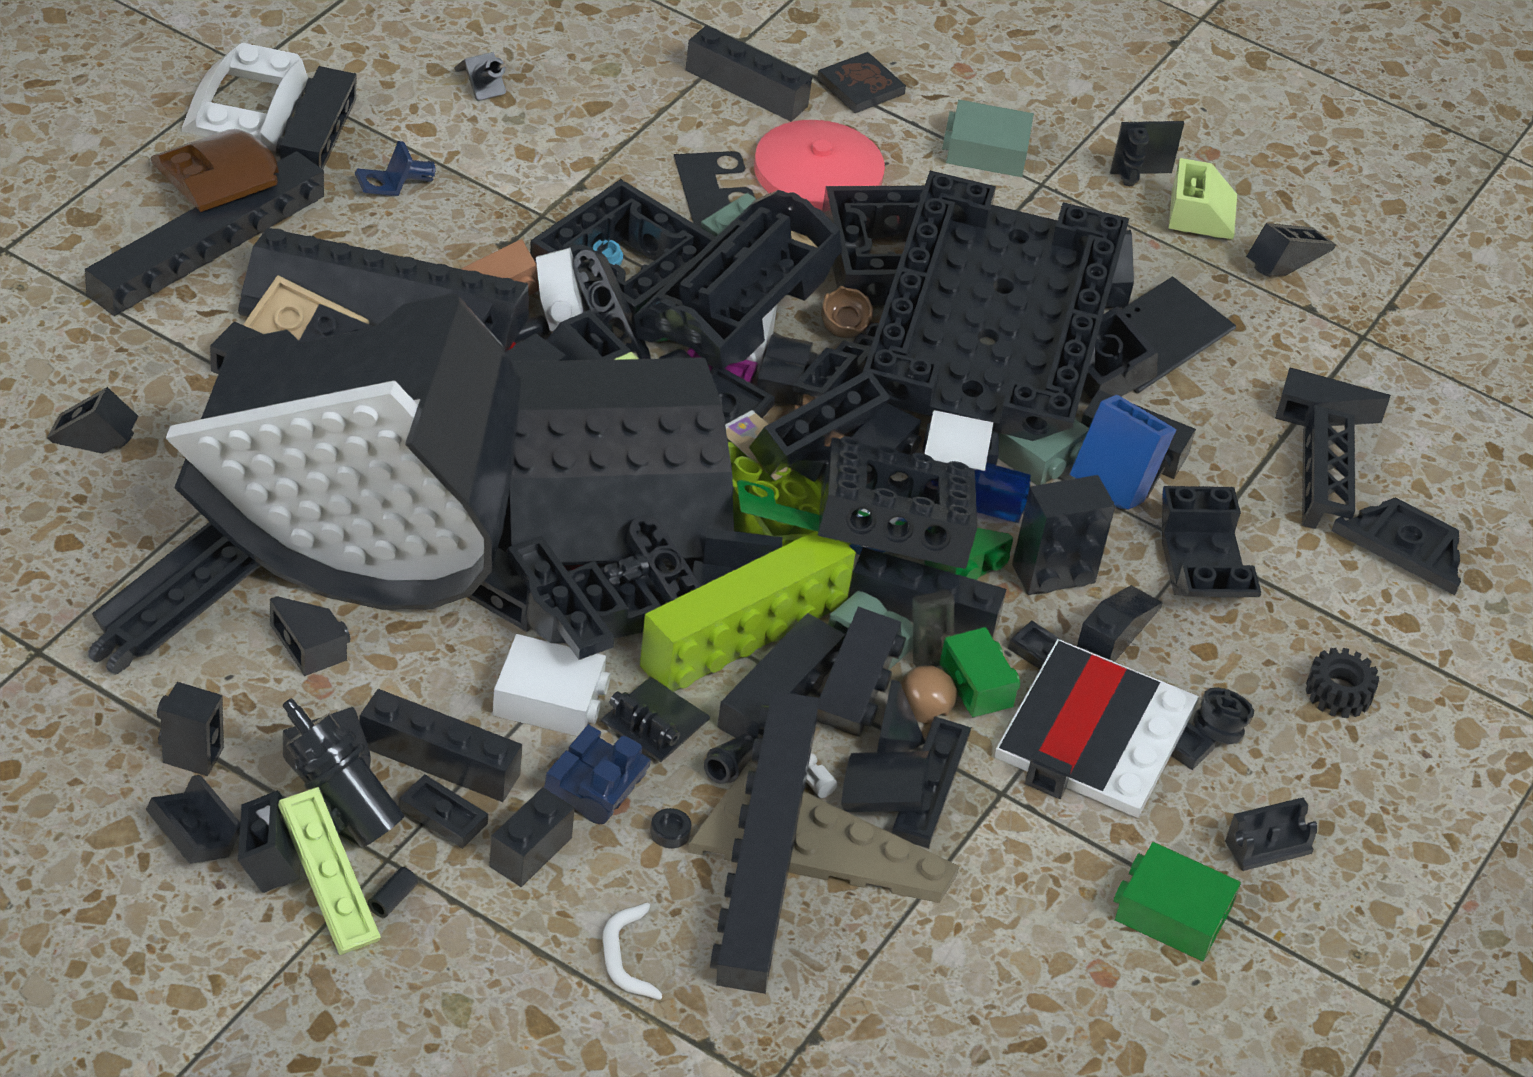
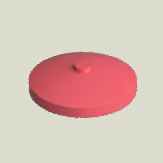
M798 120L773 128L759 141L754 160L755 175L761 186L768 193H773L777 190L787 193L794 192L801 198L807 199L815 208L821 211L826 186H882L885 170L884 159L880 150L868 137L848 126L824 120Z

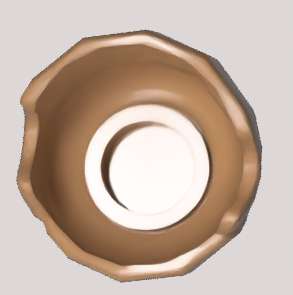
M840 286L830 294H825L821 317L825 328L834 336L852 338L866 331V328L872 323L873 308L869 298L857 289Z
M934 666L915 667L908 671L900 682L916 720L925 724L932 723L934 716L937 717L943 713L947 716L954 707L958 696V690L953 679L942 669Z

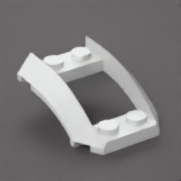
M246 43L239 44L217 61L205 74L191 102L182 126V132L207 137L228 129H240L254 135L269 150L276 151L278 138L282 137L284 131H286L288 118L292 117L297 100L305 91L308 75L302 59L295 53ZM226 74L279 85L267 114L212 103L211 101Z

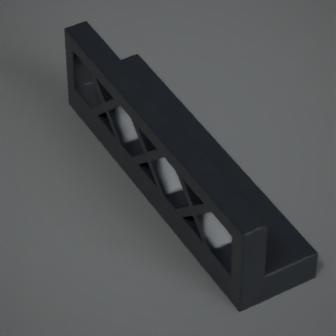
M1314 405L1303 428L1302 526L1312 529L1317 528L1324 513L1352 519L1355 514V415ZM1328 421L1344 425V430L1338 433ZM1335 444L1345 454L1338 457L1328 446ZM1335 468L1345 478L1338 481L1328 470ZM1335 492L1345 504L1329 501L1328 495Z

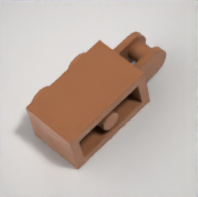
M522 239L461 268L463 270L478 271L486 275L511 278L514 281L528 283L529 296L539 291L537 265Z

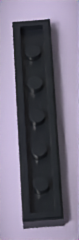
M1031 620L1010 639L1008 649L1040 670L1057 639H1061ZM1188 722L1171 757L1193 770L1214 750L1216 741L1202 734L1195 726Z

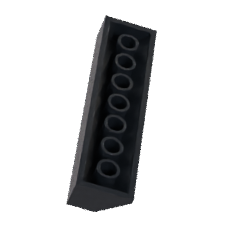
M267 228L252 248L241 292V298L243 295H249L261 299L277 275L368 319L369 324L375 327L402 304L452 294L454 289L457 288L493 304L497 324L491 333L502 344L505 351L510 349L529 318L528 283Z

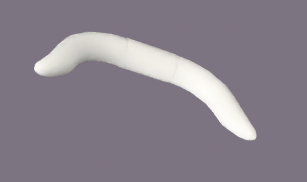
M644 903L619 911L607 921L603 930L605 964L613 982L625 991L660 1000L662 999V994L656 987L648 982L631 977L622 966L619 932L623 926L641 919L648 913L650 904Z

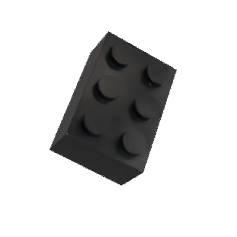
M1098 475L1029 487L1012 566L1028 595L1050 593L1056 590L1077 586L1082 587L1096 583L1115 510V504Z

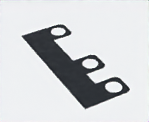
M739 152L673 154L692 220L697 226L701 227V221L730 204L728 196L733 192L749 193L755 198L753 190L748 187L719 188L715 174L742 173L745 171V164ZM722 156H731L738 161V165L733 169H725L718 165L717 160Z

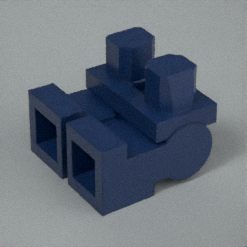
M588 724L571 743L569 750H566L548 770L544 788L575 807V810L579 811L589 821L595 824H605L613 815L614 810L619 808L633 791L635 784L639 783L646 775L651 759L641 754L642 746L627 736H621L614 745H611L600 738L601 731Z

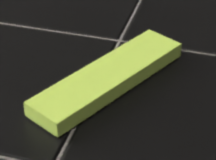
M319 787L279 800L278 807L339 955L378 942L381 936Z

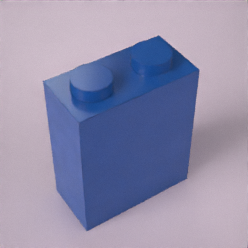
M1119 395L1101 401L1069 475L1074 478L1098 475L1113 500L1115 507L1129 510L1144 503L1177 429Z

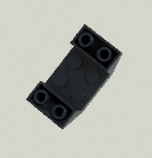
M1163 487L1162 546L1174 595L1187 597L1261 596L1262 592L1255 565H1243L1235 536L1241 511L1234 487Z

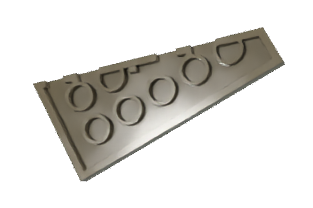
M748 764L745 766L690 841L688 853L703 855V851L724 854V860L731 861L735 838L743 839L744 829L738 828L742 804L749 805L751 795L745 794L748 771H756L757 768ZM807 792L803 793L789 873L828 880L829 876L851 880L850 885L865 888L866 883L888 887L892 894L937 903L941 902L957 877L958 865Z

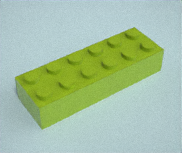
M814 531L646 613L639 666L649 677L651 676L674 692L680 688L689 687L694 681L711 672L716 673L720 671L725 665L741 657L750 656L755 650L771 642L781 640L807 613L820 618L830 612H834L847 601L856 552L847 543L818 536V532Z

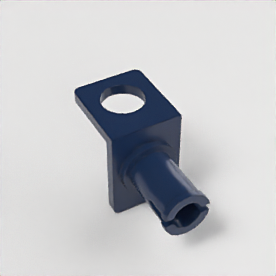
M398 141L386 171L357 168L355 176L364 193L399 196L406 179L432 182L434 180L433 177H435L436 167L433 161L412 160L404 141ZM366 178H375L383 186H375L369 183Z

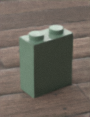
M958 99L956 112L949 111L942 149L948 150L946 163L1022 177L1034 113Z
M1075 419L1072 428L1035 441L999 433L998 459L1034 484H1045L1050 479H1057L1065 468L1075 462L1089 428Z

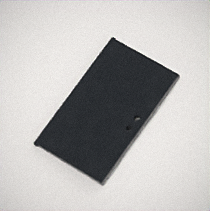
M1173 276L1121 309L1122 312L1158 352L1157 376L1137 387L1134 391L1140 393L1235 330L1236 325Z

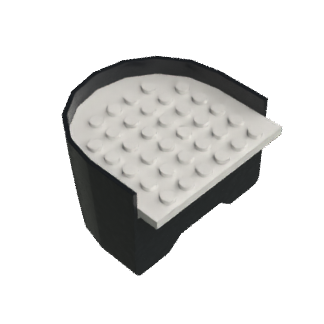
M455 293L402 304L372 328L302 343L287 329L244 338L235 342L228 349L201 420L171 425L166 439L185 457L174 488L234 546L280 578L326 598L376 609H434L471 596L492 572L504 524L513 472L521 379L502 344L459 295Z

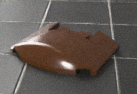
M228 129L151 157L152 164L200 212L275 186L278 182L277 176L273 175L274 173H279L277 161L273 153L254 135L240 129Z

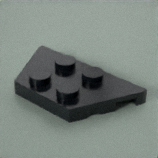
M1396 497L1383 501L1379 506H1369L1361 509L1358 516L1352 519L1345 520L1343 517H1339L1334 521L1332 532L1456 595L1461 584V578L1458 577V567L1460 564V552L1457 549L1460 542L1458 529Z

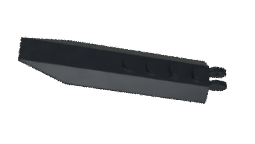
M208 522L92 613L104 634L92 643L88 651V658L97 663L110 655L106 668L114 675L119 674L130 666L134 656L141 657L153 653L261 565L234 546ZM117 644L120 648L114 653L113 650Z

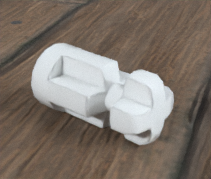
M811 753L806 782L818 797L825 798L835 791L838 783L823 765L817 766V757Z

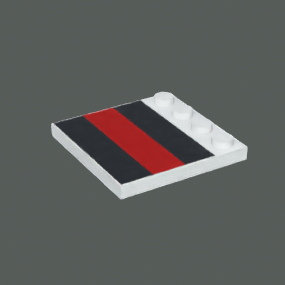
M1057 639L998 744L995 758L1028 772L1033 754L1036 750L1072 765L1066 788L1139 818L1197 706L1199 696Z

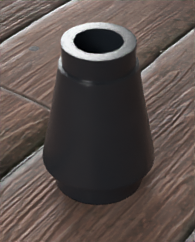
M742 734L710 749L704 760V770L707 776L718 784L734 782L752 759L755 739L748 734Z

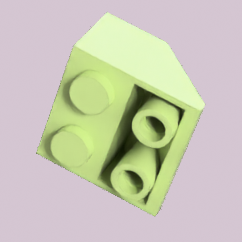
M1180 158L1172 187L1169 229L1233 240L1237 193L1212 163Z

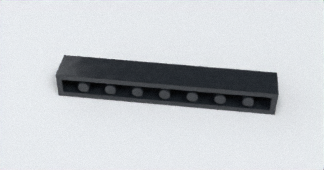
M297 151L277 162L279 173L273 174L277 176V185L202 212L195 207L85 268L86 296L111 315H118L264 232L267 228L291 217L296 212L323 198L324 170Z
M772 691L769 706L762 705L758 728L764 729L763 738H755L752 761L758 762L756 771H748L745 794L751 795L749 805L742 804L738 828L744 829L743 839L735 838L731 862L738 863L736 874L728 872L724 897L731 898L729 909L721 908L717 932L724 933L722 944L714 943L711 954L710 968L717 969L716 986L766 994L816 730L819 698Z

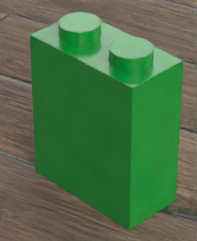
M1152 842L1145 855L1137 854L1129 871V875L1133 876L1130 882L1123 880L1118 887L1113 902L1119 904L1114 921L1204 962L1234 906L1241 882L1156 842Z

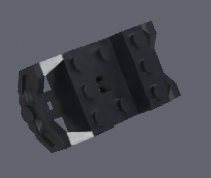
M777 190L754 200L633 316L637 338L650 343L666 338L692 348L701 358H705L708 365L724 370L729 364L745 361L765 341L762 319L786 295L805 301L825 281L836 257L842 252L840 229L820 209L815 208L807 199L801 198L794 192L787 193ZM791 231L807 236L817 247L792 239Z

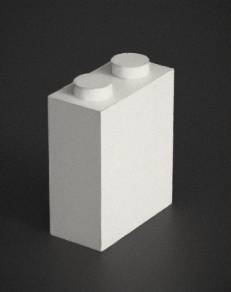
M516 634L494 689L493 716L578 736L589 723H596L601 703L597 700L599 694L605 696L607 693L611 673L605 672L606 656L594 654L578 660L568 646Z

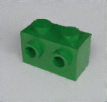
M984 627L945 637L940 665L953 679L958 695L972 718L1014 707L1017 690L1020 688L1019 675L1014 668L1010 667L1003 656L1001 645L998 641H994L987 628Z

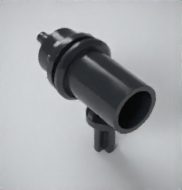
M290 698L283 703L282 707L287 712L288 718L299 731V734L285 745L295 758V772L300 778L306 775L310 778L304 784L306 789L319 787L337 833L339 834L343 829L347 828L358 845L363 848L397 825L405 815L361 757L364 753L365 745L359 743L353 746L351 743L356 738L351 730L340 727L330 713L313 723L294 699Z

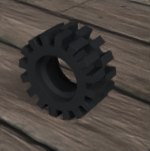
M1330 648L1329 654L1324 650L1313 661L1306 682V694H1311L1309 700L1312 704L1319 701L1317 708L1322 712L1325 708L1330 709L1329 715L1335 717L1337 712H1341L1342 718H1349L1350 712L1354 717L1360 716L1361 711L1365 713L1369 709L1378 687L1379 676H1376L1378 673L1376 666L1370 667L1372 661L1368 657L1362 661L1360 659L1362 654L1357 651L1354 656L1350 655L1348 648H1343L1341 653H1338L1337 648ZM1332 679L1347 681L1353 687L1339 685Z

